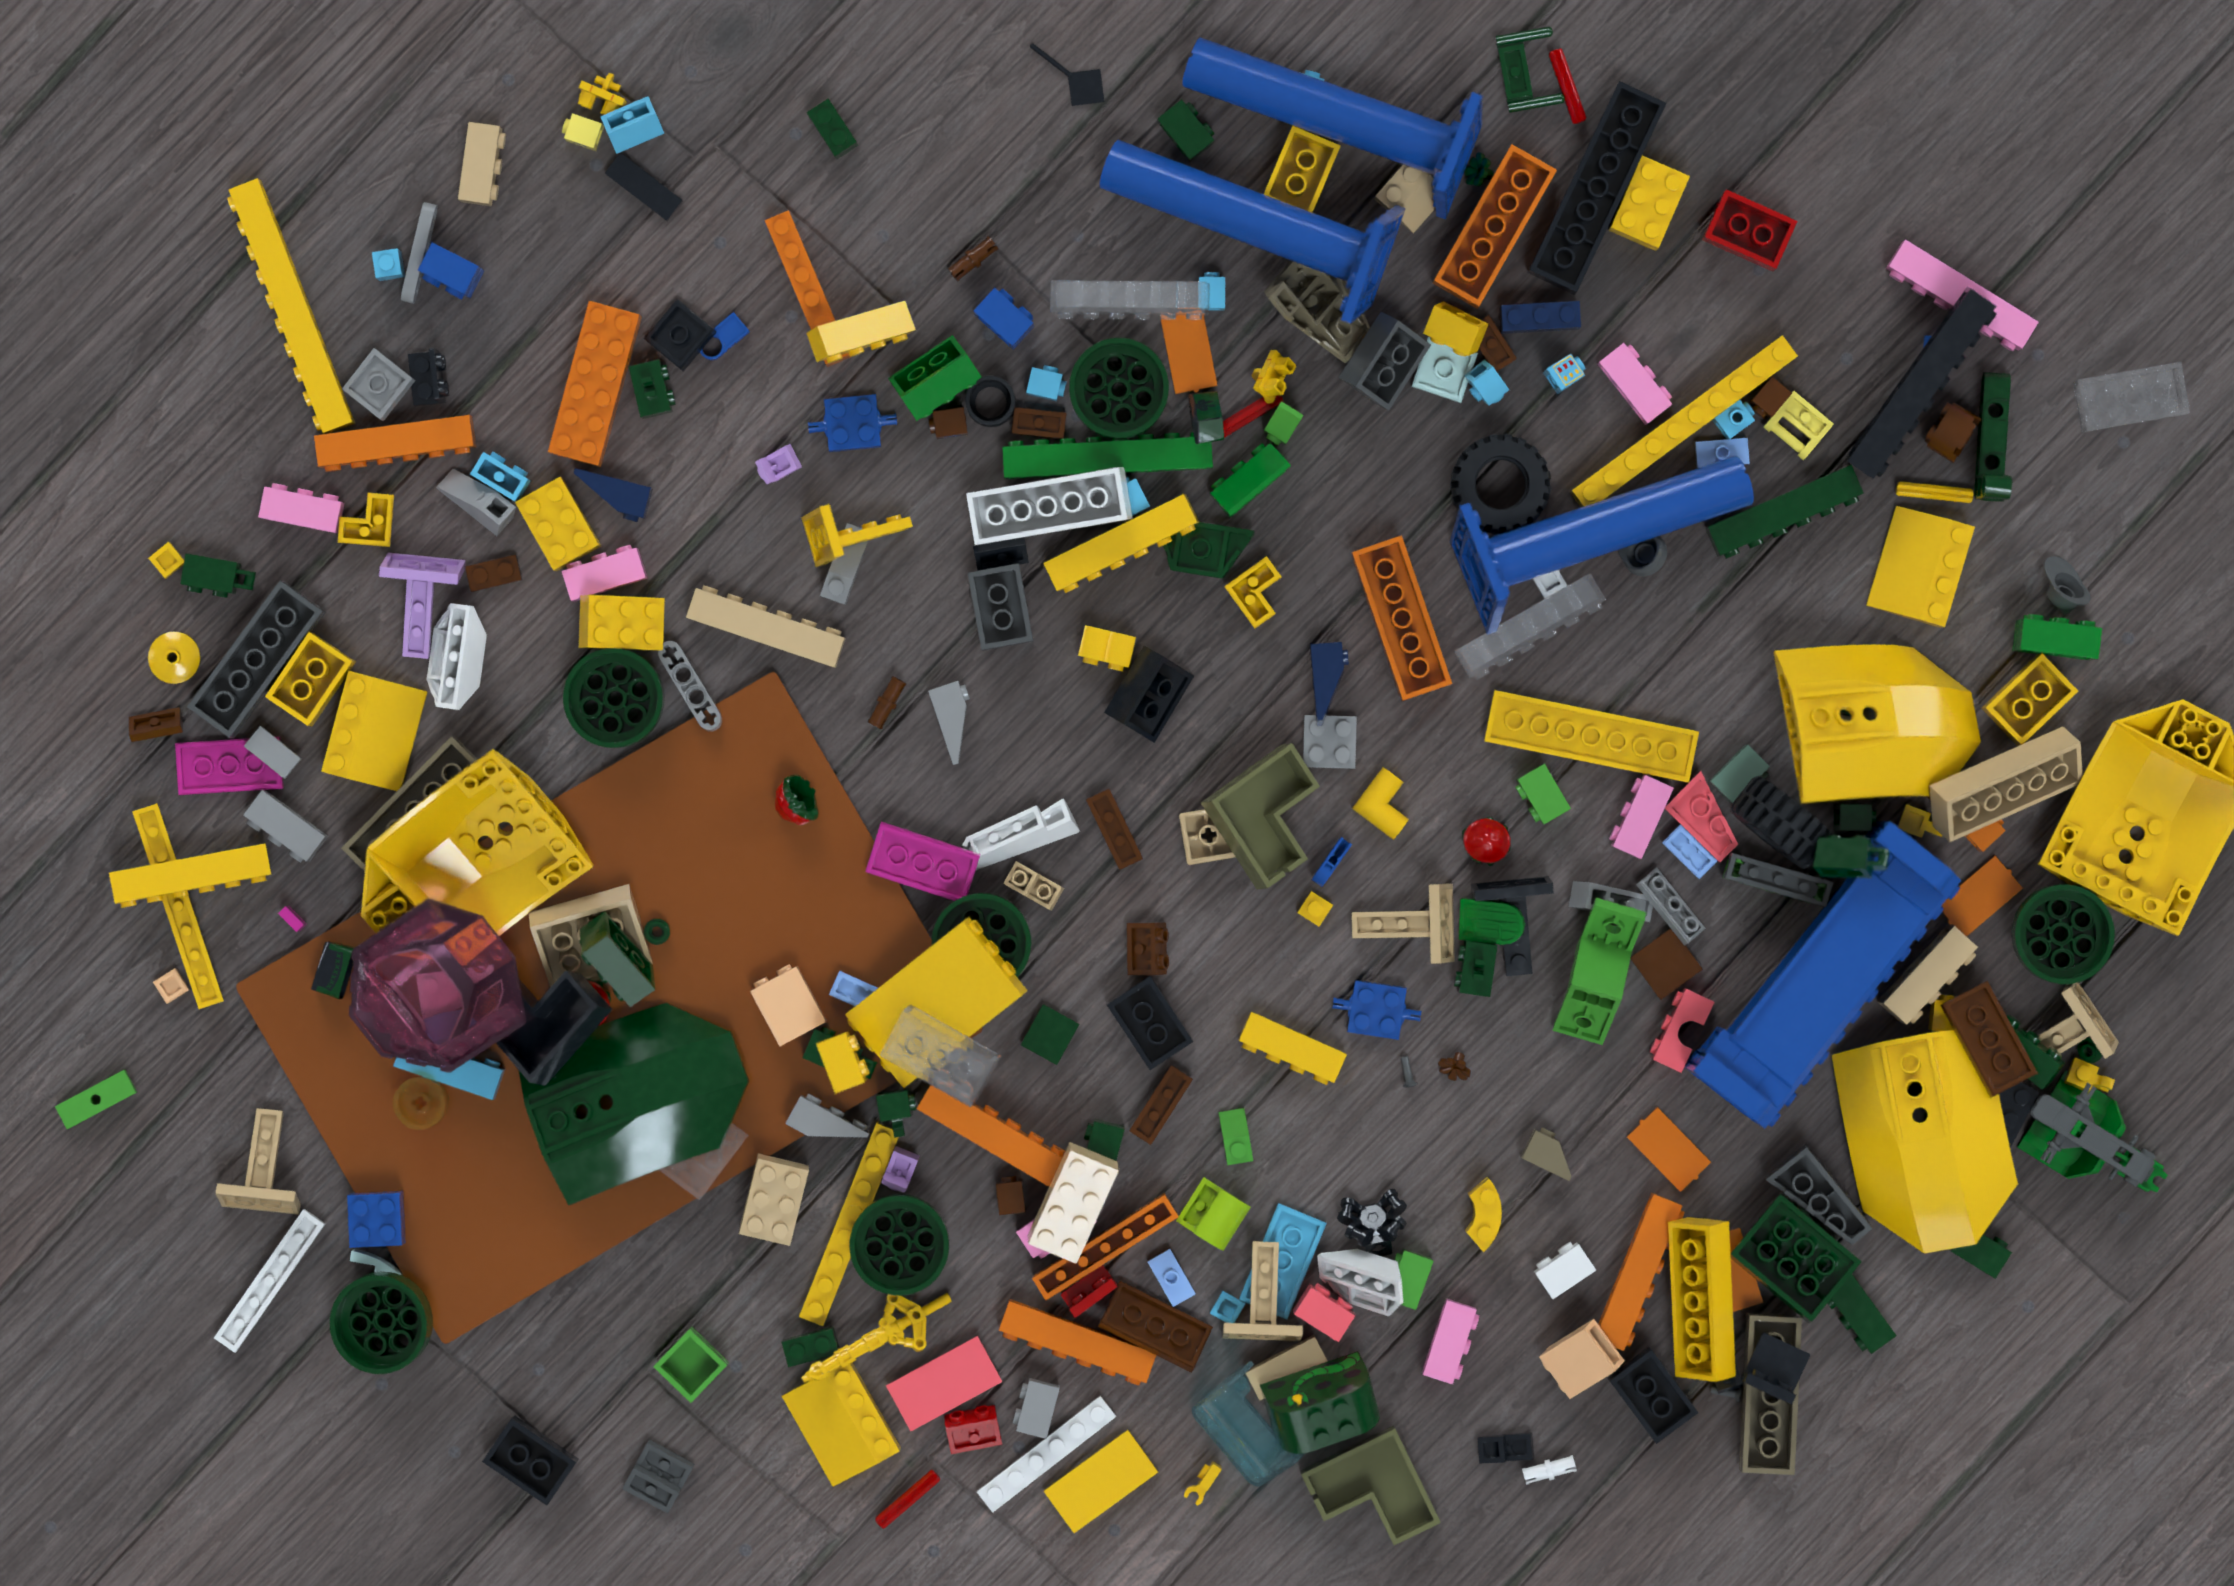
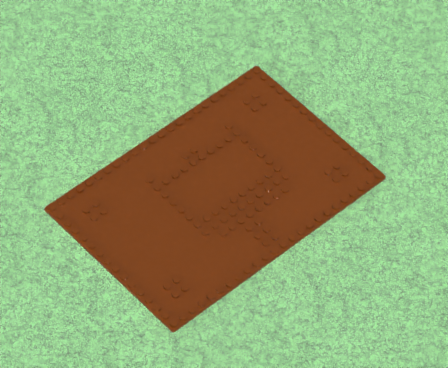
M775 672L765 675L717 703L716 706L722 715V724L717 730L713 732L704 730L696 718L693 717L551 800L564 815L593 863V868L532 910H539L629 884L643 930L650 920L662 919L667 922L670 927V936L665 943L654 945L647 941L653 961L655 990L630 1007L624 1000L621 1002L615 996L613 987L608 982L606 984L603 983L604 990L610 992V1007L613 1010L602 1024L641 1010L668 1003L732 1032L747 1072L749 1083L721 1149H716L660 1169L573 1205H568L542 1156L525 1108L518 1068L496 1043L475 1056V1059L485 1062L486 1058L500 1062V1068L505 1069L496 1098L491 1100L394 1067L396 1057L383 1054L351 1014L353 968L343 999H336L311 990L326 941L356 947L375 934L374 930L361 917V912L236 985V990L354 1192L404 1191L406 1243L401 1246L386 1247L402 1275L413 1281L427 1297L433 1315V1328L444 1344L450 1343L755 1165L758 1153L770 1156L805 1136V1134L785 1124L801 1095L807 1097L809 1093L822 1100L821 1106L827 1109L833 1106L842 1112H846L897 1082L893 1074L887 1072L881 1066V1059L877 1054L871 1052L866 1047L862 1035L858 1031H854L848 1024V1018L845 1014L855 1006L829 995L839 971L879 988L932 946V939L900 884L865 872L875 841ZM705 710L703 712L706 716L704 724L714 725V718L717 717L716 714L711 715L708 710ZM800 775L804 780L810 781L809 787L816 790V803L819 810L816 820H811L804 825H797L782 819L776 812V789L784 781L785 777ZM510 824L502 830L505 832L512 831L513 826ZM488 837L479 842V844L484 848H489L493 845V840ZM529 913L489 944L468 964L459 963L462 968L495 963L497 972L516 959L519 979L538 1001L550 989L547 975L530 930ZM654 927L653 935L656 937L661 936L662 929ZM396 954L381 957L375 962L376 981L384 979L393 981L422 1018L416 974L443 970L432 959ZM789 964L792 969L798 966L827 1020L816 1028L821 1030V1027L824 1026L836 1031L835 1036L849 1031L850 1036L855 1034L857 1041L860 1042L859 1046L864 1048L861 1055L878 1062L871 1079L867 1078L866 1082L835 1094L826 1068L802 1058L814 1029L779 1046L750 992L755 989L753 983L765 977L769 981L778 977L776 971ZM488 994V995H491V996L499 997L500 999L502 998V996H499V995ZM981 1027L978 1031L972 1034L964 1042L981 1033L983 1027ZM604 1095L600 1099L601 1108L609 1110L612 1107V1097ZM584 1104L577 1108L578 1118L582 1120L588 1114V1109Z

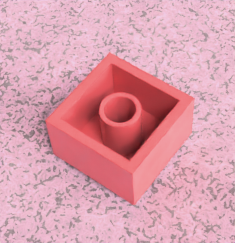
M1309 1283L1293 1308L1294 1315L1339 1342L1355 1317L1352 1305L1341 1297L1336 1301L1330 1297V1291L1319 1283L1315 1287Z

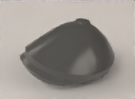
M1658 536L1620 549L1618 553L1624 565L1631 573L1646 577L1662 568L1667 557V547L1664 540Z

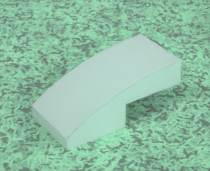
M358 1249L351 1251L350 1261L374 1265V1272L384 1271L402 1275L396 1266L375 1254Z

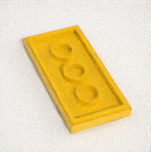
M1127 1429L1043 1491L1072 1532L1076 1533L1156 1475L1158 1470Z

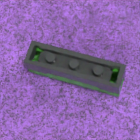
M1729 853L1722 876L1724 879L1821 907L1827 906L1833 882L1734 853Z

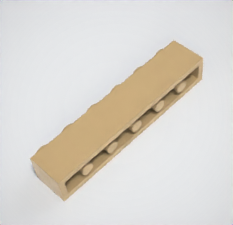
M703 585L702 590L695 589L686 618L836 668L846 639L840 636L842 631L830 627L823 631L816 628L817 623L803 618L801 623L791 620L792 615L777 610L776 615L766 612L767 606L753 602L752 606L742 603L743 598L729 593L727 598L717 595V589Z

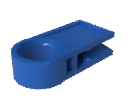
M733 312L714 328L716 334L713 337L720 340L722 344L721 352L712 357L705 355L703 349L700 353L708 360H717L750 333V331Z
M1340 837L1311 880L1323 887L1352 844Z

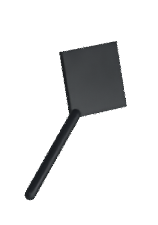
M1030 44L1031 49L1068 76L1072 106L1105 102L1100 69L1071 73L1035 44Z

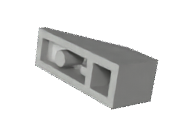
M848 523L845 529L852 528L853 532L862 530V528ZM868 541L842 548L844 555L832 561L820 594L821 597L843 605L847 604Z
M959 681L928 691L953 765L959 764L967 709L965 701L970 699L965 684L960 686Z
M1573 881L1569 907L1591 911L1595 899L1599 898L1646 912L1644 922H1650L1653 906L1644 894L1591 882Z

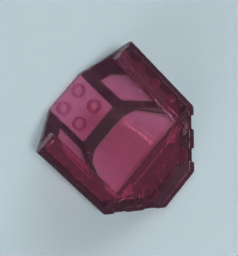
M427 898L356 946L352 951L354 966L351 973L350 992L352 993V1001L349 1006V1016L382 1057L390 1059L397 1057L405 1059L406 1063L423 1067L430 1065L440 1068V1071L451 1073L526 1023L515 956L482 915Z

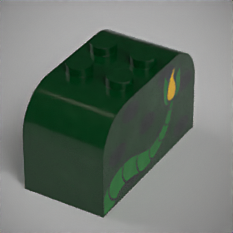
M1358 1351L1260 1385L1271 1427L1281 1448L1289 1453L1303 1454L1364 1434L1374 1428L1380 1419L1369 1372Z

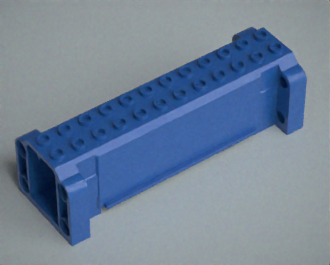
M1876 821V825L1872 826V831H1868L1864 836L1871 841L1875 848H1885L1890 851L1888 869L1885 871L1873 870L1872 878H1846L1827 902V906L1823 907L1729 1028L1725 1030L1717 1026L1701 1048H1697L1686 1062L1685 1069L1762 1128L1772 1127L1781 1116L1778 1112L1783 1105L1789 1106L1797 1096L1795 1090L1801 1084L1803 1086L1806 1085L1811 1079L1813 1067L1816 1064L1821 1065L1830 1054L1827 1051L1832 1043L1838 1044L1846 1034L1843 1029L1848 1023L1851 1022L1853 1024L1860 1017L1862 1005L1865 1002L1870 1003L1879 992L1876 989L1882 981L1887 982L1895 972L1892 967L1897 961L1900 960L1902 962L1911 952L1909 946L1914 940L1919 941L1928 930L1925 926L1929 920H1936L1944 910L1941 906L1948 898L1951 900L1960 890L1958 884L1961 880L1949 867L1890 821Z

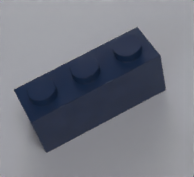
M1580 301L1501 305L1499 308L1501 334L1579 330L1581 328Z

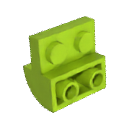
M1203 1177L1176 1222L1206 1242L1224 1251L1251 1207Z

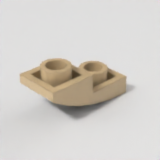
M1017 861L1003 883L1051 911L1064 890L1060 885Z

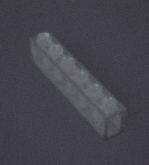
M1051 280L1050 312L1058 314L1057 318L1073 319V314H1083L1084 319H1099V314L1109 315V319H1124V315H1135L1134 319L1148 320L1150 315H1160V319L1176 320V315H1186L1187 320H1202V315H1209L1210 284L1196 281Z
M1591 573L1500 624L1497 632L1488 635L1485 633L1453 651L1468 679L1474 676L1478 680L1490 673L1488 668L1497 663L1501 667L1513 660L1510 656L1518 650L1523 654L1534 648L1533 642L1542 637L1546 641L1558 634L1555 630L1563 624L1568 628L1579 622L1578 616L1587 611L1591 615L1603 608L1601 602L1606 599Z

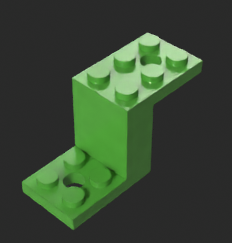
M1595 899L1577 943L1567 992L1554 1022L1553 1031L1603 1045L1622 1000L1631 953L1645 921L1646 912L1608 900Z

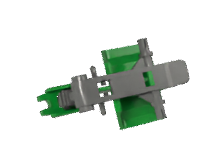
M2065 1070L2051 1095H2040L2032 1106L2030 1114L2035 1120L2017 1148L2067 1179L2099 1173L2106 1162L2114 1167L2108 1177L2109 1180H2113L2115 1175L2118 1174L2125 1181L2145 1192L2151 1190L2157 1193L2159 1187L2153 1184V1178L2160 1176L2166 1179L2168 1175L2163 1171L2164 1166L2154 1160L2156 1157L2154 1154L2144 1148L2141 1151L2134 1148L2139 1138L2137 1135H2134L2129 1145L2120 1140L2126 1130V1126L2117 1101L2103 1094L2089 1083H2087L2083 1091L2065 1084L2068 1073ZM2119 1147H2121V1152H2124V1150H2126L2124 1155L2117 1151Z

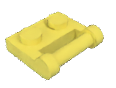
M1793 391L1763 428L1768 432L1772 431L1799 453L1798 457L1804 460L1834 423ZM1782 417L1808 437L1810 441L1804 445L1778 423Z

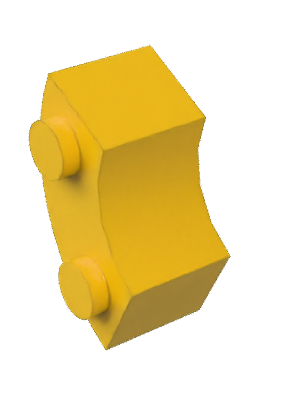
M1488 1177L1467 1193L1473 1203L1474 1213L1471 1223L1465 1231L1483 1252L1489 1248L1496 1238L1502 1218L1500 1197L1494 1184Z

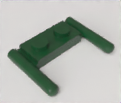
M1551 27L1495 36L1509 113L1562 104L1565 101L1562 93L1533 98L1523 42L1551 37L1553 34Z

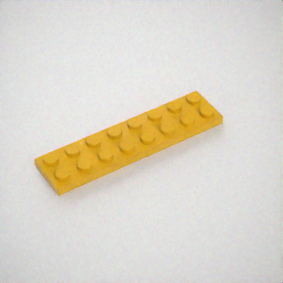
M1494 690L1484 742L1689 783L1699 731Z

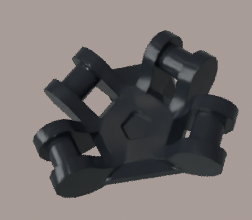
M1394 1188L1383 1194L1378 1203L1361 1205L1352 1198H1342L1340 1204L1342 1211L1338 1212L1337 1219L1340 1223L1348 1226L1345 1231V1237L1358 1240V1245L1365 1247L1366 1252L1378 1256L1392 1254L1391 1241H1395L1398 1236V1230L1404 1229L1407 1224L1400 1217L1405 1211L1407 1204L1404 1200H1399L1398 1192ZM1391 1205L1392 1207L1390 1208L1389 1212H1387L1385 1208ZM1352 1212L1358 1213V1217L1356 1218ZM1377 1245L1385 1247L1380 1251H1373Z

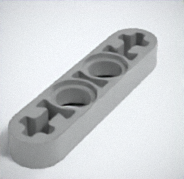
M427 202L423 203L402 288L401 301L412 304L416 302L423 275L418 271V268L429 249L438 205Z
M674 641L664 642L663 650L658 651L659 658L697 722L706 731L713 732L717 730L722 724V715L684 651ZM668 647L672 650L677 649L674 655L679 662L684 659L683 663L677 664L672 670L670 666L675 664L669 657H664L667 654L666 648ZM682 668L689 669L691 673L690 679L686 682L677 680V672ZM695 690H700L704 694V699L699 704H693L690 701V695ZM710 703L711 706L706 707L711 715L716 714L717 717L714 718L715 724H704L706 720L705 714L702 710L697 714L696 710L702 709Z

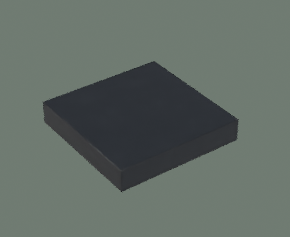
M677 299L644 339L684 372L716 334V331Z

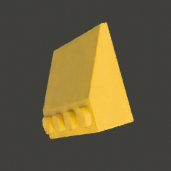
M1895 506L1866 606L1935 627H1945L1975 527L1951 519Z
M348 671L321 772L398 791L403 786L428 692Z
M853 1362L844 1368L840 1366L828 1372V1377L820 1381H807L782 1395L784 1402L833 1487L900 1452L901 1449Z

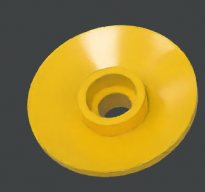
M168 632L160 635L149 649L148 663L150 669L158 679L166 683L178 684L189 680L197 672L200 665V651L196 642L181 632ZM172 652L177 655V660L173 663L168 659L169 654Z

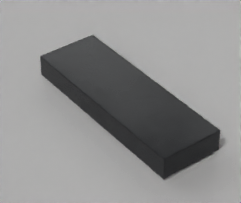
M622 153L617 156L605 172L608 177L666 221L671 218L683 202L682 199Z

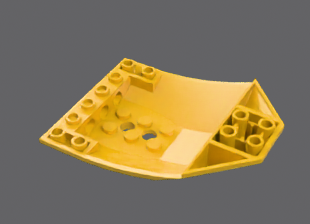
M1841 645L1773 652L1801 803L1870 797L1930 796V785L1959 773L1981 743L1972 693L1913 647L1899 645ZM1866 707L1872 708L1876 713L1875 720L1869 721L1865 719L1863 709ZM1842 709L1847 710L1851 714V721L1842 720L1839 711Z
M2184 699L2113 721L2069 800L2038 865L2068 885H2075L2089 890L2106 906L2119 913L2179 936L2210 871L2234 828V734L2230 723ZM2134 826L2141 827L2144 831V837L2140 841H2135L2130 836V830ZM2121 850L2130 852L2132 859L2129 864H2124L2120 861L2119 853Z
M492 749L427 796L368 846L361 917L377 933L427 898L479 914V917L443 940V944L458 963L468 964L489 944L529 912L593 868V863L564 815L533 779L496 750ZM508 822L513 826V830L505 832L499 827V824ZM482 836H488L493 840V845L489 848H484L479 844L478 839ZM430 921L400 940L432 937L453 924L454 921ZM417 949L396 954L433 960L429 954Z
M1955 1031L1931 1032L1888 1040L1833 1054L1832 1061L1843 1122L1863 1212L1924 1254L1976 1245L2017 1187L2018 1181L2000 1096L1998 1094L1990 1098ZM1913 1082H1918L1922 1085V1092L1916 1097L1910 1096L1908 1093V1087ZM1917 1108H1924L1928 1113L1927 1119L1922 1123H1917L1913 1119V1112Z

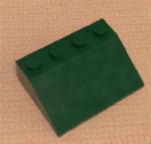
M1781 1194L1730 1253L1733 1261L1808 1323H1811L1862 1262Z

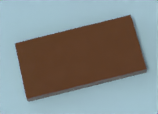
M1988 981L1940 1005L1990 1098L2037 1074L2034 1065Z
M1119 1281L1098 1327L1191 1373L1213 1328L1122 1281Z

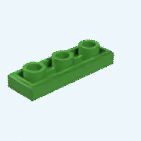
M125 1069L60 1103L55 1108L66 1129H70L136 1094L137 1090ZM95 1094L99 1095L101 1098L99 1104H96L93 1101V1097Z

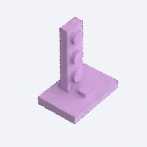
M387 553L380 565L379 577L407 580L402 656L429 659L434 582L458 585L465 571L466 560Z

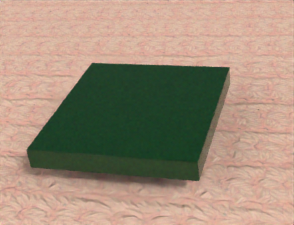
M1043 1004L1021 1046L1057 1065L1080 1024Z

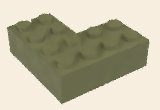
M1292 743L1278 746L1201 802L1257 890L1269 888L1286 876L1285 873L1291 872L1308 859L1280 816L1320 787Z
M1394 1425L1300 1471L1311 1496L1317 1493V1495L1313 1496V1500L1323 1521L1371 1499L1394 1546L1441 1523Z

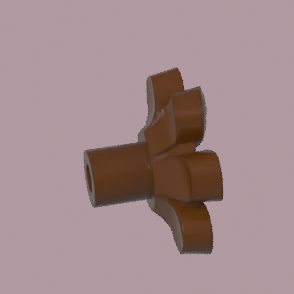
M1456 1052L1454 1058H1441L1438 1062V1065L1441 1066L1439 1072L1442 1074L1449 1073L1448 1079L1456 1081L1457 1076L1461 1080H1467L1471 1074V1070L1465 1067L1466 1062L1463 1061L1465 1055L1460 1052Z

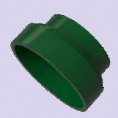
M1110 338L1092 345L1079 357L1070 376L1069 392L1073 409L1087 428L1107 438L1126 439L1142 434L1158 421L1167 404L1169 382L1162 361L1149 347L1132 339ZM1109 359H1120L1122 362L1121 369L1116 372L1109 370L1107 367ZM1135 367H1143L1146 370L1147 375L1143 380L1138 381L1132 377L1131 372ZM1096 374L1102 378L1100 387L1091 388L1088 386L1087 379L1090 375ZM1121 383L1125 385L1127 392L1123 397H1116L1112 394L1111 389L1115 384ZM1141 392L1148 393L1151 396L1150 404L1140 406L1136 402L1137 395ZM1094 401H1104L1107 405L1106 411L1102 414L1094 413L1091 408ZM1121 409H1127L1131 413V419L1126 423H1121L1116 419V413Z
M607 648L590 653L573 667L565 682L563 705L569 723L582 738L598 746L622 748L640 742L657 726L664 709V688L657 671L646 659L628 650ZM622 665L627 669V677L619 681L614 677V670ZM598 674L602 677L603 684L599 689L594 690L591 688L589 680L593 675ZM639 682L645 683L648 689L643 697H637L634 694V686ZM619 691L623 696V701L619 706H613L609 701L611 693ZM590 700H594L598 704V711L594 715H588L585 711V705ZM634 708H639L643 713V718L638 723H633L629 718V713ZM609 717H615L618 720V728L614 732H609L605 728V721Z
M2056 884L2033 892L2022 902L2013 919L2011 938L2018 960L2032 975L2051 983L2074 984L2092 977L2105 965L2113 950L2115 929L2108 908L2095 894L2075 885ZM2056 900L2061 901L2063 904V911L2059 915H2055L2051 910V906ZM2079 912H2083L2087 917L2085 925L2081 927L2075 923V916ZM2037 914L2041 917L2042 924L2038 929H2033L2029 921L2033 915ZM2058 926H2061L2065 931V936L2060 941L2055 940L2053 937V931ZM2081 938H2085L2088 942V949L2083 953H2080L2076 948L2077 941ZM2035 941H2040L2043 944V951L2039 955H2034L2031 951V946ZM2060 952L2064 953L2067 958L2065 965L2062 967H2058L2054 961L2055 956Z
M975 893L957 899L941 913L933 929L931 945H934L963 922L968 911H975L980 917L979 924L983 929L982 934L987 936L989 941L991 940L996 944L1000 951L999 955L1004 961H1008L1014 967L1017 977L1022 973L1030 957L1031 933L1025 917L1014 904L994 894ZM1000 914L1005 918L1006 923L1002 929L992 927L990 920L993 915ZM1010 938L1015 942L1016 948L1012 953L1002 951L1000 945L1003 939Z
M895 1194L880 1198L863 1210L852 1228L849 1249L853 1266L865 1283L882 1293L902 1296L919 1292L938 1278L948 1259L950 1239L942 1216L932 1205L915 1196ZM911 1211L916 1215L917 1221L914 1225H906L903 1222L902 1215L905 1212ZM881 1216L888 1217L891 1221V1227L887 1230L879 1229L876 1224L877 1219ZM924 1231L930 1232L934 1237L933 1243L923 1245L919 1241L920 1233ZM897 1236L905 1237L908 1241V1247L904 1250L896 1249L893 1244L894 1238ZM871 1241L880 1242L882 1252L877 1255L871 1254L868 1250V1243ZM914 1256H920L924 1259L925 1266L920 1270L913 1269L910 1265V1259ZM886 1262H897L899 1271L896 1274H888L884 1268Z
M374 1272L353 1281L340 1292L330 1314V1333L337 1351L350 1365L371 1374H388L404 1368L423 1353L432 1335L433 1315L427 1297L413 1281L397 1273ZM393 1289L400 1291L402 1295L401 1301L393 1298ZM368 1292H371L376 1296V1304H372L368 1301ZM409 1310H413L417 1313V1322H413L409 1319ZM383 1313L391 1315L392 1325L384 1322ZM358 1316H363L367 1320L366 1328L358 1324ZM399 1334L407 1336V1346L400 1343ZM374 1337H379L383 1341L382 1349L374 1345Z

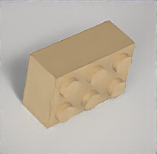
M758 1153L739 1227V1234L790 1246L809 1172V1165Z

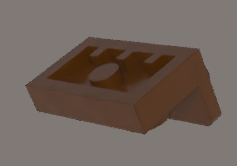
M1166 922L1127 923L1128 975L1167 974L1169 967V957L1167 955L1169 932L1166 928Z

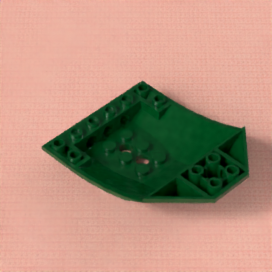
M668 1003L641 1010L598 1026L546 1086L530 1083L519 1071L525 1108L542 1156L568 1205H573L660 1169L716 1149H721L749 1083V1078L732 1032ZM604 1095H610L613 1099V1105L609 1110H604L600 1106V1099ZM584 1104L588 1109V1114L586 1118L581 1120L578 1118L576 1111L580 1105Z

